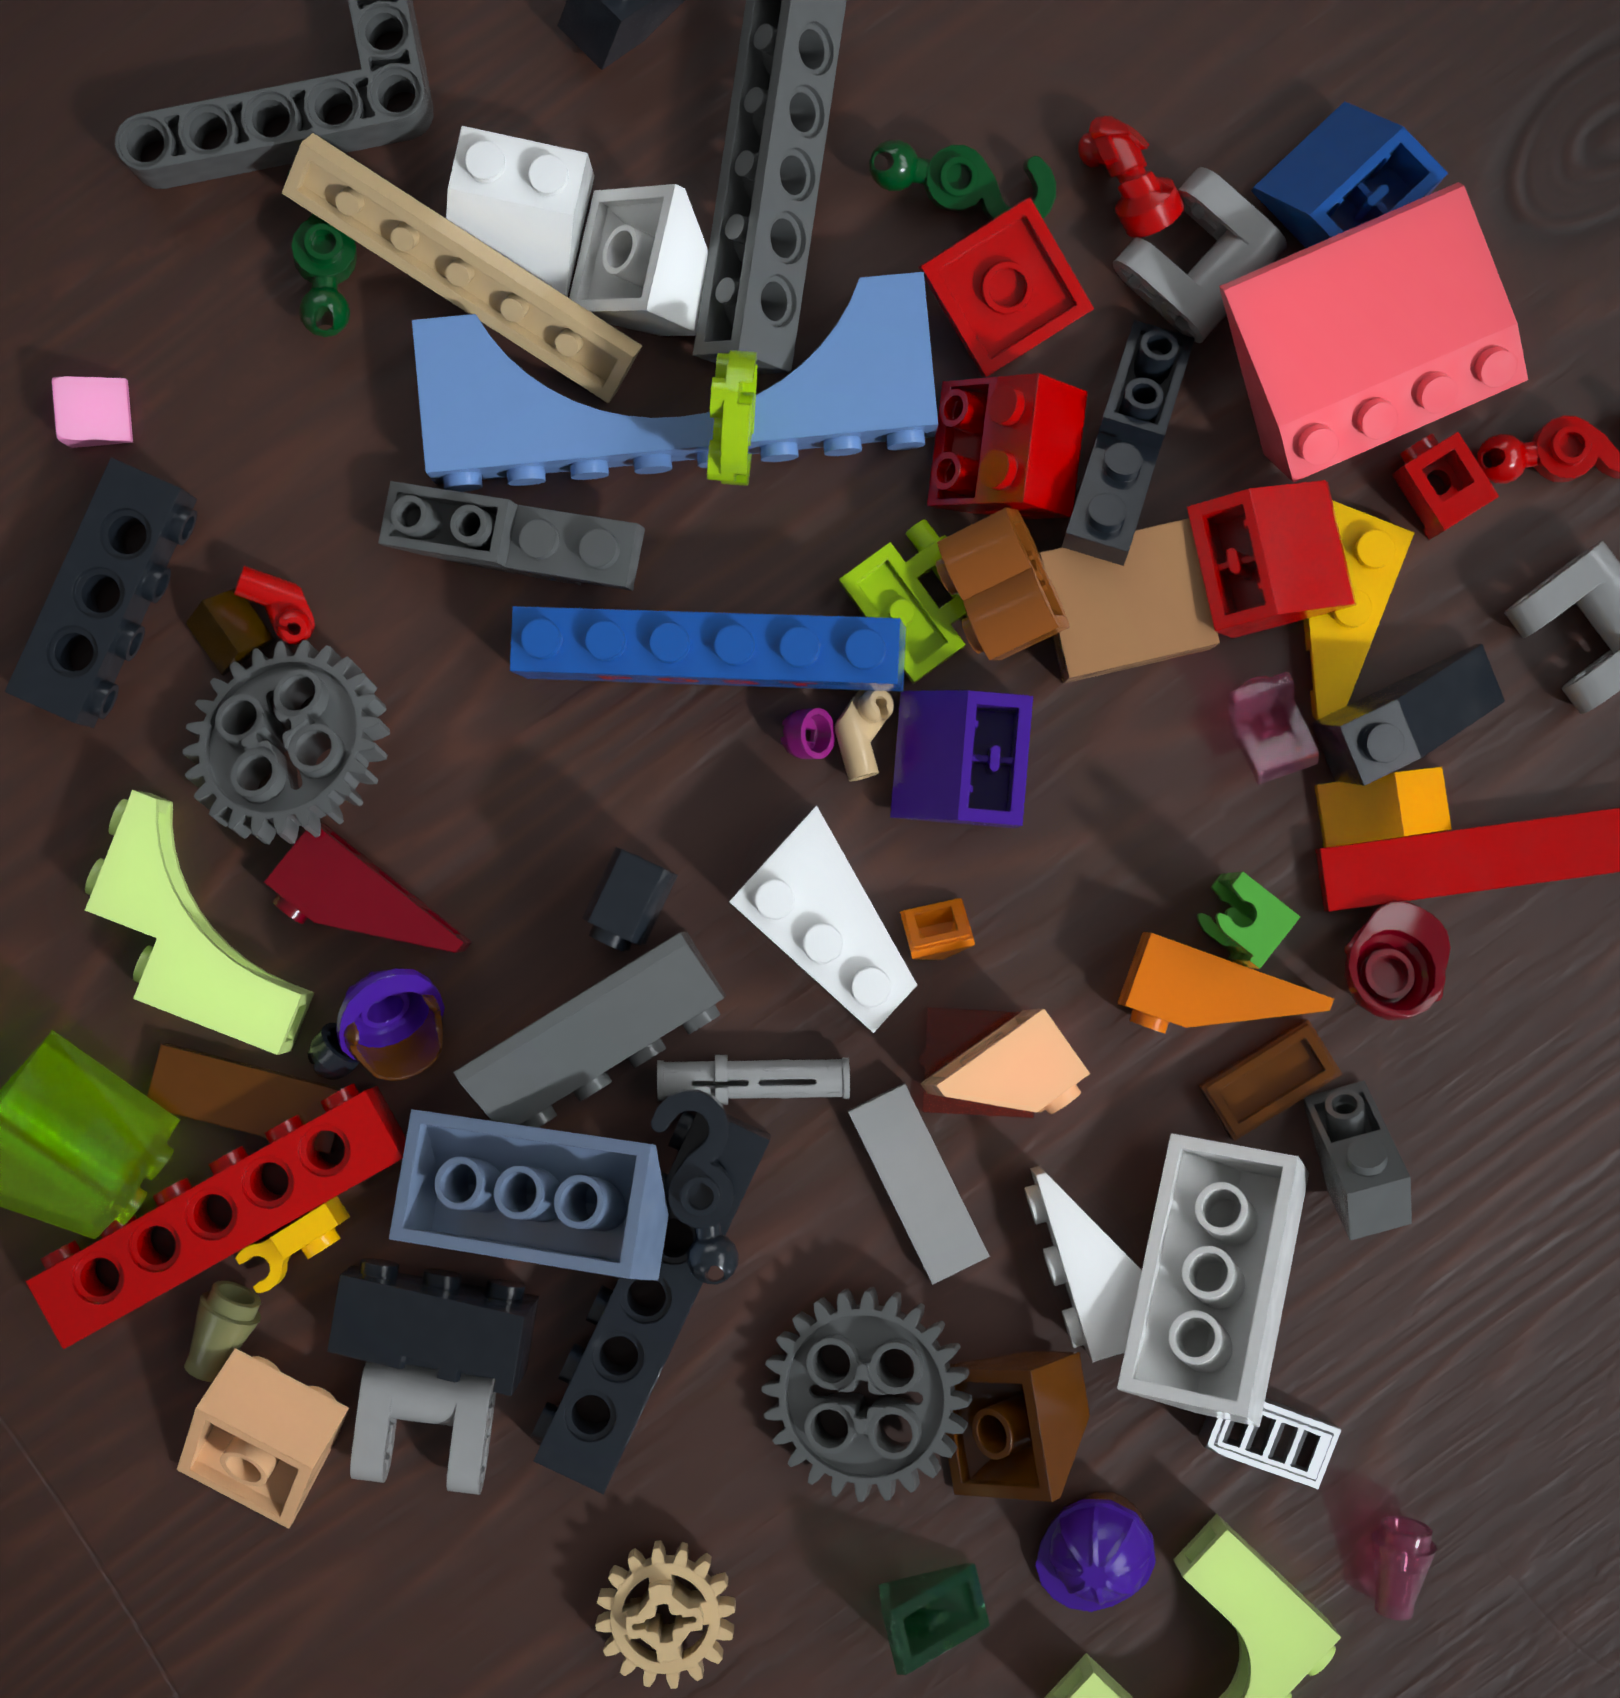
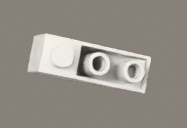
M1039 1166L1030 1168L1035 1185L1025 1187L1024 1191L1035 1225L1046 1222L1053 1246L1043 1249V1253L1054 1287L1065 1283L1072 1308L1062 1310V1315L1073 1348L1084 1345L1092 1362L1125 1353L1142 1270Z

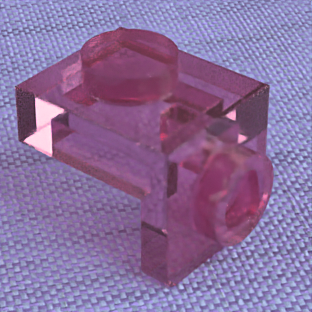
M1289 672L1272 677L1263 675L1251 678L1229 694V724L1258 785L1318 764L1319 751L1295 704V683Z

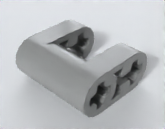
M1204 167L1197 168L1178 189V192L1184 203L1185 212L1217 241L1189 273L1183 272L1159 249L1138 237L1134 238L1113 261L1116 273L1126 285L1180 333L1195 338L1194 342L1197 343L1203 342L1227 316L1219 286L1274 263L1287 249L1285 237L1267 217L1219 175Z
M1603 540L1571 560L1504 612L1522 638H1526L1576 603L1610 648L1608 652L1574 676L1561 688L1580 714L1587 713L1620 691V562Z
M366 1361L359 1392L351 1454V1479L381 1483L386 1481L392 1459L397 1419L453 1426L447 1471V1491L480 1495L485 1479L496 1398V1393L493 1392L495 1379L461 1373L460 1381L454 1383L438 1379V1369L405 1364L403 1369H396Z

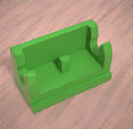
M1245 872L1220 874L1211 886V889L1219 899L1229 903L1232 908H1228L1225 914H1216L1217 924L1214 923L1212 917L1203 913L1197 914V921L1200 928L1208 936L1231 953L1227 959L1248 968L1260 969L1301 916Z

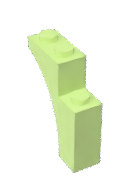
M132 790L129 799H122L111 817L109 834L114 837L106 858L98 859L88 875L85 893L91 896L85 911L157 938L154 947L148 945L143 950L135 966L133 980L138 982L139 985L133 999L276 1055L292 1051L314 992L278 978L250 962L231 947L212 927L190 893L180 869L173 833V802L151 793Z

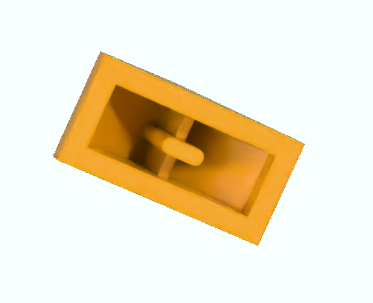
M1442 767L1393 772L1365 786L1339 781L1315 785L1324 848L1452 829Z

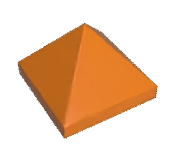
M962 898L900 912L912 959L944 960L975 945Z

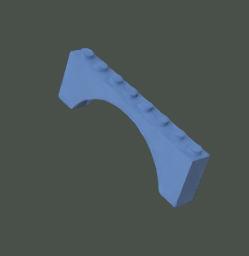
M924 272L859 278L847 308L821 346L788 376L756 395L754 434H752L748 453H760L761 461L782 462L798 458V450L823 447L824 455L846 456L861 452V444L887 441V449L909 450L924 446L925 438L935 437L938 428V416ZM476 314L412 320L425 471L435 484L444 483L445 490L458 492L478 490L483 487L482 480L505 477H507L508 484L512 486L536 485L546 481L545 474L569 471L571 472L572 479L592 480L609 476L608 468L634 465L635 473L656 474L672 470V462L696 459L698 467L707 468L709 442L713 439L714 418H710V412L682 417L648 418L626 416L598 410L575 402L547 388L528 375L496 344Z

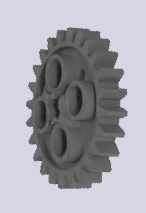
M302 640L296 653H294L283 641H279L275 647L272 659H269L258 648H255L252 651V667L245 669L235 661L230 665L234 677L233 680L228 684L215 678L210 681L218 696L214 701H196L195 705L206 714L204 721L192 722L186 725V729L199 739V742L183 749V755L196 764L185 773V776L199 788L194 797L210 810L209 815L224 827L228 826L240 837L246 839L252 833L261 842L268 845L273 840L276 832L289 844H295L299 826H302L315 838L320 836V818L326 815L339 825L343 823V814L339 806L345 800L353 805L361 806L364 802L355 788L359 783L377 784L378 782L375 775L367 769L369 762L387 760L388 755L373 741L390 735V729L377 718L387 708L374 694L377 690L376 685L364 673H361L362 670L348 656L342 659L328 645L318 652L307 640ZM314 695V698L310 702V704L305 708L301 709V706L306 701V699ZM272 696H274V711L276 716L273 714L272 707L270 704V699L272 698ZM256 720L252 728L243 734L248 724ZM282 724L285 725L289 730L284 732ZM328 749H331L328 757L323 762L316 765L317 759L320 757V755ZM288 751L290 759L286 757L283 753ZM297 769L300 771V775L302 778L301 788H299ZM272 773L271 778L267 782V784L262 788L258 789L259 784L264 779V777Z
M869 1287L864 1292L861 1304L859 1305L856 1304L849 1288L842 1290L838 1294L837 1310L834 1309L825 1297L818 1299L813 1303L817 1321L803 1311L797 1314L792 1321L800 1336L784 1331L776 1339L779 1346L788 1355H772L765 1364L772 1371L780 1375V1378L770 1380L762 1386L763 1393L779 1398V1403L764 1413L765 1419L783 1420L785 1426L773 1439L774 1444H785L792 1441L797 1449L791 1455L788 1465L793 1467L806 1459L813 1464L808 1477V1483L811 1485L817 1482L825 1473L832 1476L831 1492L835 1497L839 1495L848 1482L854 1483L858 1502H864L873 1484H877L879 1492L885 1501L890 1500L895 1494L896 1479H899L910 1493L914 1492L920 1484L917 1468L929 1477L934 1478L941 1469L934 1453L951 1458L958 1448L954 1441L945 1433L963 1434L968 1425L965 1419L953 1413V1410L968 1407L972 1401V1395L955 1390L954 1385L959 1384L969 1375V1368L950 1367L949 1360L961 1348L959 1343L940 1346L936 1339L943 1331L945 1323L939 1321L925 1328L920 1323L925 1310V1305L922 1303L917 1305L908 1315L901 1312L902 1298L899 1292H895L886 1302L885 1306L879 1305L875 1287ZM833 1344L840 1346L846 1351L850 1359L848 1373L838 1374L826 1367L822 1357L824 1345ZM887 1350H903L911 1357L915 1369L912 1377L899 1378L889 1372L885 1364V1353ZM862 1381H867L870 1393L883 1396H879L870 1407L865 1405V1397L860 1393H836L828 1396H818L812 1393L811 1386L819 1385L822 1388L838 1390V1392H851ZM907 1391L919 1392L923 1396V1401L915 1403L909 1399L886 1394H901ZM831 1409L838 1411L844 1416L848 1424V1434L846 1437L837 1438L829 1435L824 1430L820 1420L822 1410ZM889 1414H896L906 1419L912 1429V1439L908 1442H897L888 1437L883 1428V1417Z

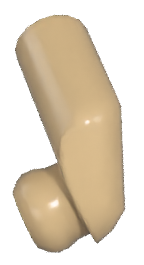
M860 690L852 697L835 724V734L849 782L866 779L879 773L871 741L893 712V699L887 691Z

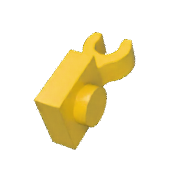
M338 1196L269 1239L248 1245L238 1253L235 1259L239 1265L254 1256H260L267 1260L270 1266L268 1276L253 1286L256 1293L266 1292L283 1280L287 1272L288 1259L293 1253L301 1249L308 1260L341 1239L335 1227L350 1218V1215Z

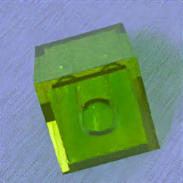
M51 1030L0 1088V1207L92 1239H96L114 1220L125 1225L147 1196V1192L139 1187L144 1178L152 1180L173 1154L174 1148L166 1142L180 1120L61 1035Z

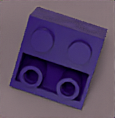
M970 690L901 691L890 818L1005 828L1023 826L1033 696Z

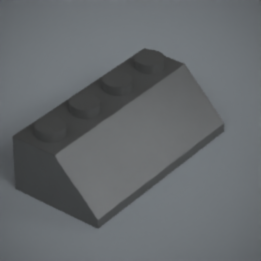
M687 931L680 932L453 1073L464 1089L492 1121L539 1128L558 1116L552 1107L553 1103L571 1092H574L578 1101L581 1102L612 1082L606 1071L628 1058L633 1068H636L666 1049L660 1037L681 1024L689 1035L720 1016L721 1014L715 1004L724 999L726 994Z

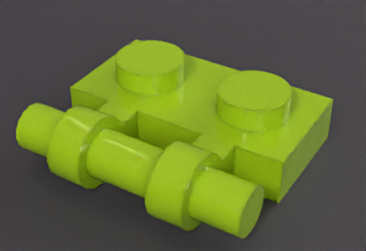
M926 519L921 520L905 533L919 552L907 562L903 560L892 543L889 542L839 579V584L863 617L901 618L906 627L904 673L912 684L919 681L966 645L952 626L964 616L968 617L964 602L959 593L951 595L953 599L939 609L918 580L926 573L933 571L942 583L936 568V561L942 558L937 542L947 536L944 535L939 538Z

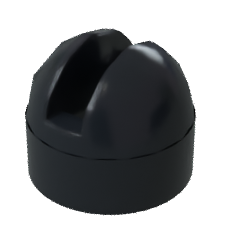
M337 1023L324 1025L313 1038L307 1052L309 1062L315 1064V1073L329 1080H336L347 1076L359 1064L357 1060H353L342 1051L336 1032Z

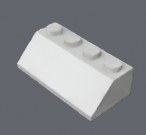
M1171 1133L1117 1386L1118 1390L1194 1413L1260 1427L1309 1172L1299 1156Z

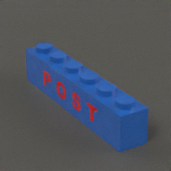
M513 606L510 671L527 679L903 691L906 627L901 618Z

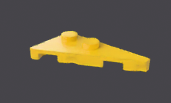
M1333 501V506L1357 605L1304 619L1306 651H1310L1313 690L1310 691L1311 707L1315 720L1347 706L1415 533L1336 501Z

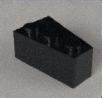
M363 1258L360 1261V1266L352 1265L340 1274L327 1352L396 1369L405 1368V1364L438 1369V1379L454 1383L460 1381L461 1373L495 1379L493 1392L508 1396L513 1395L526 1374L539 1296L524 1294V1284L503 1279H488L486 1287L461 1283L462 1274L444 1269H424L423 1277L398 1273V1263L375 1258Z

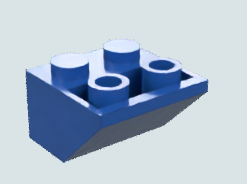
M1344 101L1252 188L1251 192L1305 248H1308L1430 195L1448 172L1404 126Z

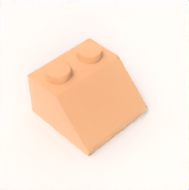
M1043 1008L1022 1010L920 1084L927 1094L1030 1112L1040 1113L1046 1110L1051 1115L1071 1103L1081 1094L1076 1084L1090 1073Z
M235 1348L195 1409L177 1470L289 1529L339 1435L349 1407L337 1402L335 1397L325 1389L317 1386H307L280 1372L279 1368L268 1359L259 1356L251 1357Z

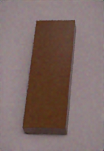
M164 1043L161 1044L145 1106L266 1137L265 1132L298 1114L305 1125L326 1113L320 1101L343 1088ZM321 1131L315 1141V1150L328 1154L334 1152L338 1134L332 1131Z

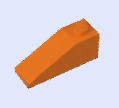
M1143 932L1118 1004L1133 1009L1129 1019L1130 1022L1165 1034L1169 1022L1189 1028L1330 1011L1334 998L1154 933Z

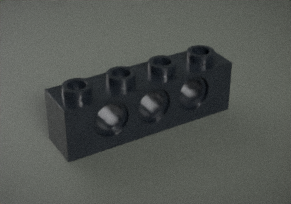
M112 457L110 458L6 687V693L73 723L91 728L95 727L98 718L104 719L110 713L119 692V686L115 684V680L124 660L131 661L143 642L145 628L141 626L148 607L151 602L157 603L168 587L171 569L167 568L172 554L177 544L184 545L195 527L197 520V511L193 510L197 501L195 497L173 484ZM143 524L146 529V541L143 547L135 553L126 554L122 544L124 534L130 527ZM116 581L120 589L119 601L113 609L101 613L97 606V594L106 583ZM89 639L93 646V658L86 668L76 671L71 664V651L79 641Z

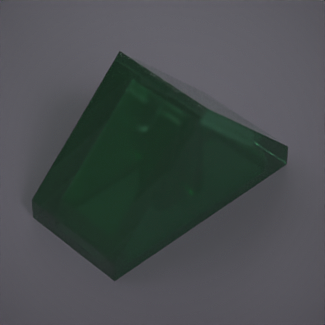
M964 1563L879 1584L881 1611L897 1675H907L990 1626L975 1563Z

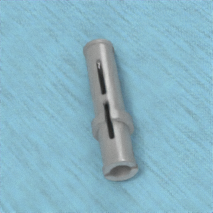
M715 1055V1061L664 1062V1060H657L658 1101H664L673 1093L684 1089H694L713 1095L722 1105H728V1099L843 1097V1099L850 1098L849 1058L831 1060L728 1061V1055Z

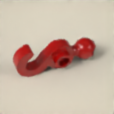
M1563 415L1552 419L1534 434L1531 442L1523 443L1515 436L1509 434L1493 435L1481 444L1477 453V462L1489 481L1493 483L1507 484L1515 481L1523 474L1525 468L1534 467L1542 477L1552 482L1566 483L1586 474L1594 465L1601 473L1614 479H1620L1619 450L1604 433L1588 421L1577 416ZM1483 456H1487L1491 460V468L1484 465Z

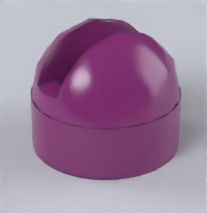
M803 708L791 712L783 720L784 737L780 739L787 753L800 759H822L831 752L835 742V725L827 711L821 708ZM806 730H811L810 741H806Z

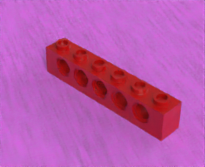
M355 1083L339 1090L320 1101L326 1112L305 1125L299 1114L264 1133L270 1143L266 1147L248 1156L244 1147L241 1146L208 1164L214 1176L192 1187L186 1177L153 1195L152 1197L158 1207L138 1219L132 1209H129L101 1224L96 1229L102 1239L83 1250L80 1249L78 1243L74 1240L41 1258L40 1260L46 1270L27 1280L26 1283L63 1350L403 1159L406 1136L378 1086L360 1093ZM321 1131H332L343 1140L345 1154L339 1164L327 1162L315 1150V1141ZM267 1162L276 1163L286 1171L289 1183L284 1195L274 1194L264 1186L262 1171ZM211 1194L220 1195L229 1202L232 1208V1218L228 1226L218 1225L210 1219L207 1213V1201ZM155 1226L168 1229L174 1236L176 1248L172 1257L162 1256L154 1249L151 1235ZM99 1258H106L117 1267L119 1282L116 1288H109L98 1279L96 1265Z

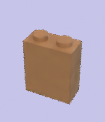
M1189 518L1136 530L1124 566L1063 547L1039 554L1043 568L1057 592L1070 628L1052 636L1063 684L1207 651L1220 643L1218 632H1215Z

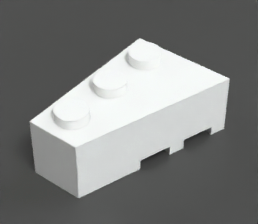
M816 806L729 902L874 1033L917 986V983Z

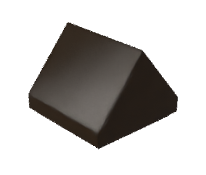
M235 588L202 600L186 622V625L223 676L231 671L230 665L233 662L243 663L252 656L253 649L258 648L261 650L275 640L250 602L245 598L234 595Z

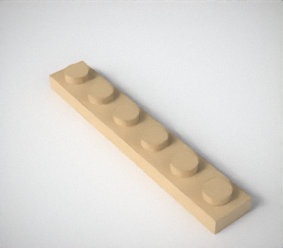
M312 133L301 143L284 185L283 195L468 314H476L482 323L605 402L609 403L642 348L641 344L316 134Z

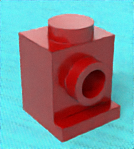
M1456 432L1440 443L1433 433L1400 453L1405 465L1392 474L1425 526L1423 532L1428 540L1500 497L1459 432ZM1429 474H1435L1443 480L1444 492L1442 495H1437L1427 479Z

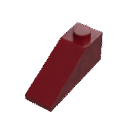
M321 823V833L316 838L305 830L264 881L266 885L278 893L272 901L275 906L302 925L309 918L318 924L455 953L465 952L472 943L470 939L326 824Z

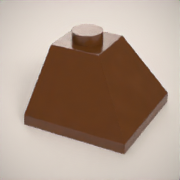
M1027 1351L950 1364V1367L969 1368L968 1377L959 1384L954 1385L955 1390L972 1395V1401L968 1407L953 1410V1413L961 1416L968 1422L964 1433H945L958 1447L953 1456L948 1458L954 1495L1053 1502L1059 1499L1090 1417L1080 1352Z

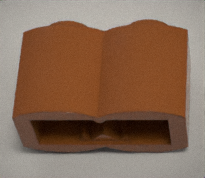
M1004 508L937 542L942 557L936 561L937 572L947 591L951 595L959 593L964 602L968 617L962 619V627L969 644L976 653L985 652L989 660H1003L1070 628L1061 601L1043 568L1033 538L1018 510Z

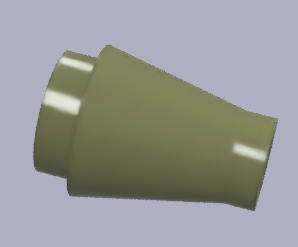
M217 1281L212 1285L210 1291L200 1296L190 1352L184 1364L185 1370L190 1375L202 1381L213 1382L234 1349H240L261 1320V1315L258 1311L261 1299L254 1291L235 1282Z

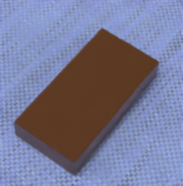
M1303 1019L1197 1086L1230 1139L1236 1141L1342 1075V1072L1308 1019Z

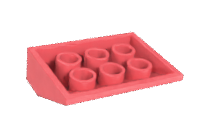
M1459 182L1219 286L1263 454L1293 483L1528 380L1518 323L1465 186Z

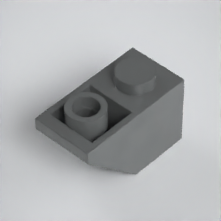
M1365 1080L1305 1097L1304 1107L1327 1190L1349 1240L1412 1224L1411 1177Z

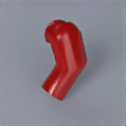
M243 566L234 595L264 605L275 633L284 642L296 645L300 644L302 640L309 639L314 632L315 620L300 586L251 567Z

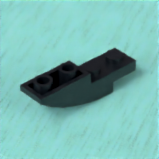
M1134 320L1064 537L1063 548L1124 566L1195 338Z

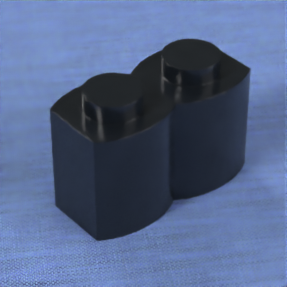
M615 847L582 917L587 922L593 924L589 936L623 952L625 950L629 951L632 943L638 945L646 944L678 875L629 851Z

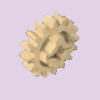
M655 1541L652 1557L645 1559L643 1554L636 1548L632 1549L628 1556L630 1570L627 1571L622 1567L614 1565L610 1570L608 1579L616 1589L601 1588L597 1604L611 1610L598 1615L595 1624L596 1631L612 1632L603 1648L605 1656L622 1652L624 1659L620 1673L626 1676L636 1667L643 1669V1683L646 1687H651L657 1674H666L670 1688H677L680 1672L687 1670L696 1681H699L703 1678L704 1665L702 1659L704 1657L717 1664L723 1659L724 1650L716 1639L725 1641L732 1640L734 1624L722 1617L735 1613L736 1600L734 1597L719 1595L728 1586V1576L725 1572L712 1577L709 1576L708 1571L712 1556L708 1553H705L696 1562L687 1559L689 1549L688 1543L685 1542L680 1544L675 1555H666L662 1541ZM676 1576L688 1580L693 1585H695L698 1588V1590L691 1591L681 1582H679L676 1579ZM649 1578V1587L642 1597L632 1598L630 1603L624 1604L630 1591L638 1583ZM668 1604L670 1613L676 1615L675 1623L664 1624L662 1615L656 1613L657 1605ZM703 1625H708L702 1637L694 1645L683 1650V1641L689 1633L702 1630ZM641 1638L654 1648L656 1652L643 1647L635 1639Z

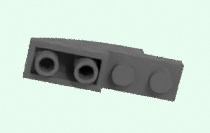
M390 481L378 543L386 547L518 575L580 586L581 583L633 591L645 528L638 523L517 505L509 499Z

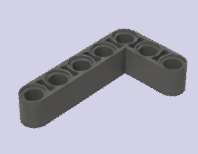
M348 0L361 64L360 70L133 115L119 126L115 136V148L120 159L145 185L155 189H167L292 164L301 143L312 133L344 153L408 141L422 136L430 128L434 118V106L413 0ZM389 31H397L403 34L400 43L390 50L375 48L376 41L382 34ZM400 92L415 94L414 102L407 110L402 112L387 110L388 102L394 95ZM340 104H348L353 107L350 117L345 122L338 125L325 123L327 113L333 107ZM276 117L290 118L288 128L283 134L277 137L264 136L266 124ZM215 129L227 130L225 141L219 147L213 150L202 149L203 140L210 131ZM154 141H164L162 154L156 160L141 162L142 151L148 144Z

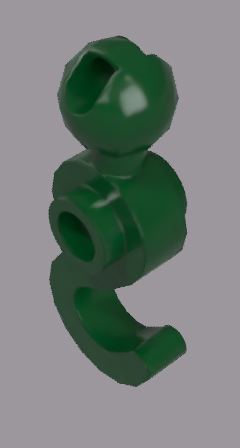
M887 140L880 143L873 150L869 160L871 176L881 188L888 191H901L908 188L912 183L922 184L928 198L937 207L944 210L961 211L975 205L979 201L984 214L992 220L1011 208L1003 201L997 180L984 158L975 149L966 145H950L936 152L931 159L917 157L915 150L904 141ZM877 155H882L887 159V170H877L875 168L874 159ZM1033 156L1024 162L1023 170L1033 186L1032 201L1044 219L1050 213L1056 199V180L1046 162L1039 156Z
M313 214L297 229L291 245L295 268L304 279L312 283V289L303 297L300 303L299 315L305 328L312 334L330 337L339 334L349 322L351 313L349 303L338 292V284L348 279L354 271L357 251L355 240ZM321 325L332 326L327 330H322L318 328Z

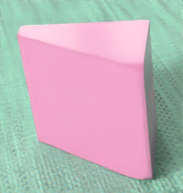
M75 376L52 378L56 435L60 442L70 448L133 443L129 386L126 378Z

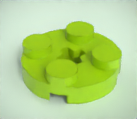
M730 350L729 354H717L715 377L712 378L710 418H714L713 439L709 442L707 480L721 481V484L748 486L752 453H748V447L751 446L755 422L757 352Z

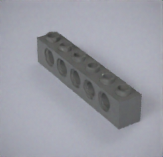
M746 0L693 356L716 364L718 353L729 354L730 350L757 352V375L791 373L847 0Z

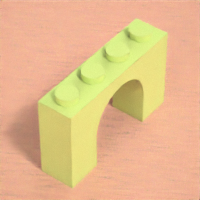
M1217 1513L1173 1559L1182 1577L1229 1620L1237 1631L1240 1648L1237 1670L1232 1682L1219 1698H1292L1290 1692L1307 1674L1310 1676L1318 1674L1333 1658L1336 1651L1334 1645L1341 1639V1636L1328 1618ZM1086 1653L1045 1698L1133 1697Z

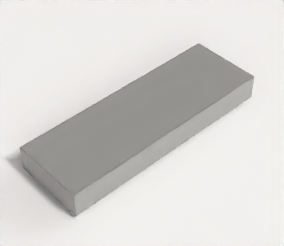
M905 1082L849 1109L848 1113L932 1285L990 1257Z

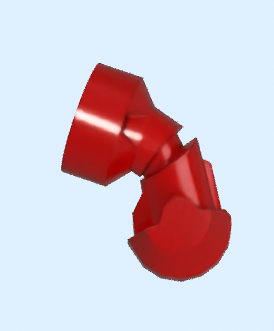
M1113 116L1096 117L1090 124L1089 132L1080 138L1078 153L1081 161L1090 168L1098 167L1102 164L1106 166L1111 178L1117 177L1121 184L1117 189L1122 197L1116 204L1115 212L1128 236L1141 238L1165 229L1181 215L1184 209V203L1173 180L1167 177H1157L1151 170H1145L1147 162L1141 150L1148 149L1150 144L1138 131Z

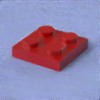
M1030 197L1020 201L918 266L920 272H924V279L982 377H988L1094 309Z

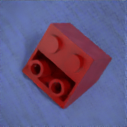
M1040 373L942 381L938 428L935 437L927 506L936 509L992 515L1004 508L1018 510L1023 519L1071 518L1074 507L1088 391Z
M1320 480L1249 488L1187 506L1215 632L1230 638H1236L1357 605L1328 481Z

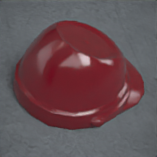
M1390 901L1378 908L1365 925L1353 935L1344 948L1346 953L1344 976L1348 991L1355 1003L1371 1014L1391 1021L1410 1019L1427 1011L1434 1002L1440 1001L1443 997L1446 981L1445 972L1451 950L1448 931L1433 914L1410 902Z

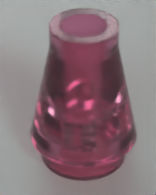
M1388 1516L1381 1519L1379 1530L1372 1533L1376 1589L1374 1609L1386 1618L1409 1620L1413 1617L1415 1603L1437 1551V1546L1432 1541L1433 1531L1425 1523L1408 1517Z

